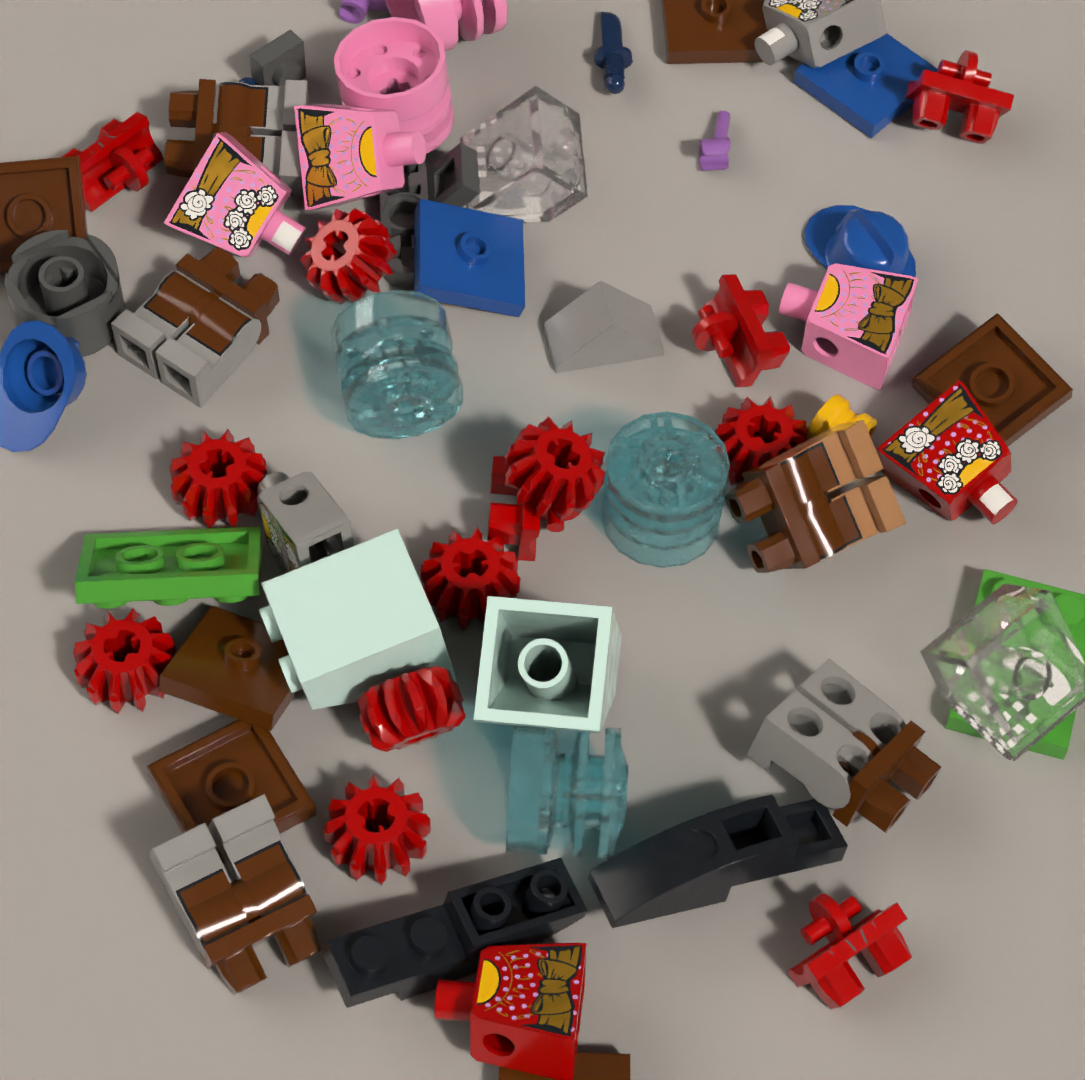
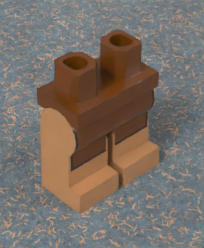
M864 420L838 424L772 458L761 466L742 473L745 481L725 495L724 499L732 517L737 523H746L760 516L768 535L747 545V553L757 573H769L781 569H806L822 559L843 551L851 545L878 533L889 532L907 524L887 475L867 477L884 468Z

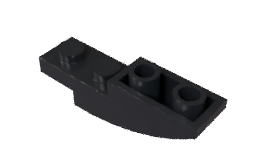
M773 794L706 813L653 835L591 869L588 879L611 927L616 928L726 902L732 886L842 861L848 844L826 806L820 804L815 799L779 807Z
M557 858L449 891L442 905L328 939L325 942L322 954L346 1008L396 992L400 1000L403 1001L436 989L439 979L457 981L478 971L480 953L488 946L538 944L585 917L588 910L562 858Z

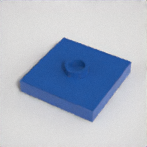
M885 34L822 67L812 68L803 63L795 70L793 82L864 134L873 138L914 104L913 99L906 98L909 82L911 80L917 81L925 69L937 72V68L889 34Z
M420 199L414 210V297L519 317L525 308L523 220Z

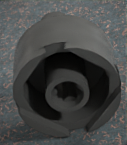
M68 230L44 232L28 239L16 249L11 257L13 263L8 274L5 273L4 283L15 327L25 321H43L53 325L65 337H73L79 341V351L82 357L89 356L100 351L115 340L111 323L125 310L116 258L107 244L87 233V239L69 236Z

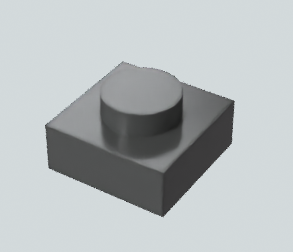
M291 29L249 55L251 77L257 85L285 86L286 80H302L306 77L304 41Z
M459 143L427 169L428 200L463 207L480 194L476 150Z

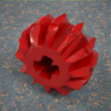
M356 208L349 214L335 209L330 223L317 220L319 231L316 236L304 238L310 251L299 259L308 271L305 278L309 280V284L318 292H323L331 301L339 302L340 304L345 303L348 299L351 302L362 304L367 290L380 293L378 281L382 276L394 275L387 262L398 254L394 249V245L389 241L391 235L388 233V229L378 220H374L365 211H359Z
M771 395L760 406H757L746 397L745 401L741 404L740 410L731 407L727 408L726 413L722 417V424H718V428L714 431L713 445L716 450L715 462L717 470L728 471V479L731 486L745 481L742 473L761 466L772 458L807 441L808 428L806 421L794 419L795 412L792 405L782 409L774 408Z
M549 416L543 422H540L538 427L528 424L526 428L522 429L515 440V444H511L508 449L504 463L508 468L505 475V486L519 489L517 505L530 501L536 505L537 518L546 514L548 509H551L560 521L569 516L572 510L581 513L587 509L595 497L594 494H597L602 487L606 474L601 469L604 463L603 457L605 452L589 448L592 444V433L579 436L573 432L572 420L564 424L562 428H558Z
M227 429L220 439H212L210 435L203 431L200 438L201 444L199 445L183 441L182 449L180 450L181 457L172 459L170 466L172 480L170 489L173 500L176 501V505H182L183 513L187 516L188 520L191 521L203 516L204 523L211 529L218 519H226L232 527H235L238 522L237 514L239 513L255 517L256 510L258 509L257 488L267 474V464L262 453H255V446L251 443L250 438L234 442V436Z
M478 527L471 534V538L463 539L453 529L448 536V545L433 541L432 547L429 549V559L424 560L420 568V579L424 584L423 589L430 605L436 606V615L439 617L440 622L457 616L458 624L463 631L470 624V619L478 618L484 625L488 596L517 597V594L520 592L521 582L517 572L518 559L515 556V552L504 551V542L501 540L500 535L486 542L483 541L482 533Z
M132 608L125 619L117 620L116 616L107 610L104 618L105 625L100 627L86 623V629L84 630L86 640L75 643L73 655L77 663L74 669L77 684L81 685V688H87L88 697L95 706L109 699L111 709L118 714L126 702L134 701V705L143 712L146 706V695L149 694L164 699L165 693L159 691L160 675L174 657L176 652L174 640L169 633H163L162 625L156 616L141 622L139 613Z
M439 666L428 669L422 668L387 679L379 685L370 687L357 700L361 713L359 719L364 733L368 734L373 748L385 752L394 749L400 750L410 745H417L428 739L437 738L438 735L452 731L454 727L459 726L466 717L462 706L464 700L458 684L454 682L447 668Z
M374 773L369 778L367 789L362 790L353 783L348 782L344 789L346 800L331 799V803L328 806L329 818L331 820L326 822L323 827L325 841L333 845L331 848V859L336 866L350 863V875L355 881L361 878L368 870L374 871L376 881L382 885L386 881L387 870L390 868L406 877L411 870L409 858L423 859L427 852V843L423 838L427 837L431 832L430 818L427 817V814L421 813L423 811V799L419 796V792L404 795V783L401 782L400 778H397L387 788H383L380 786L379 778ZM376 826H379V832L376 833Z

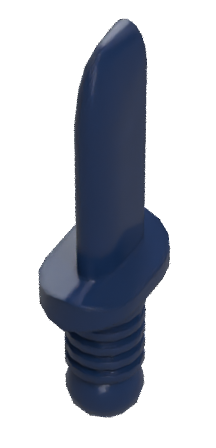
M601 12L602 47L595 50L594 62L596 66L604 69L606 90L611 94H619L625 87L624 69L631 66L633 62L632 52L630 49L623 47L622 26L617 15L611 12Z

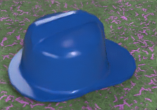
M835 205L820 210L809 219L804 230L805 244L815 259L826 270L828 266L837 263L916 277V263L909 250L908 236L903 226L894 217L881 211H869L853 205Z
M40 320L25 321L12 329L0 353V447L12 452L31 451L43 444L54 431L66 406L77 400L85 387L87 373L85 361L79 351L80 342L73 337H65L53 325Z

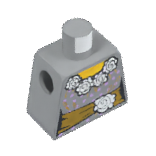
M765 0L762 11L766 28L769 31L757 37L754 44L759 57L767 65H773L788 55L812 68L822 67L887 34L881 1Z
M275 472L266 476L259 483L257 499L266 542L284 574L355 546L351 521L312 472H302L291 478L283 472ZM314 544L319 548V555L316 559L309 552V547Z

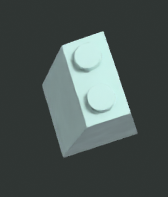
M398 529L261 583L270 604L259 609L272 643L283 639L289 655L278 659L291 693L304 690L312 710L357 702L361 695L368 691L370 687L379 685L387 679L422 668L428 669L434 666L447 668L454 682L457 681L441 629Z
M488 596L473 720L483 723L601 733L616 695L622 637L613 607Z

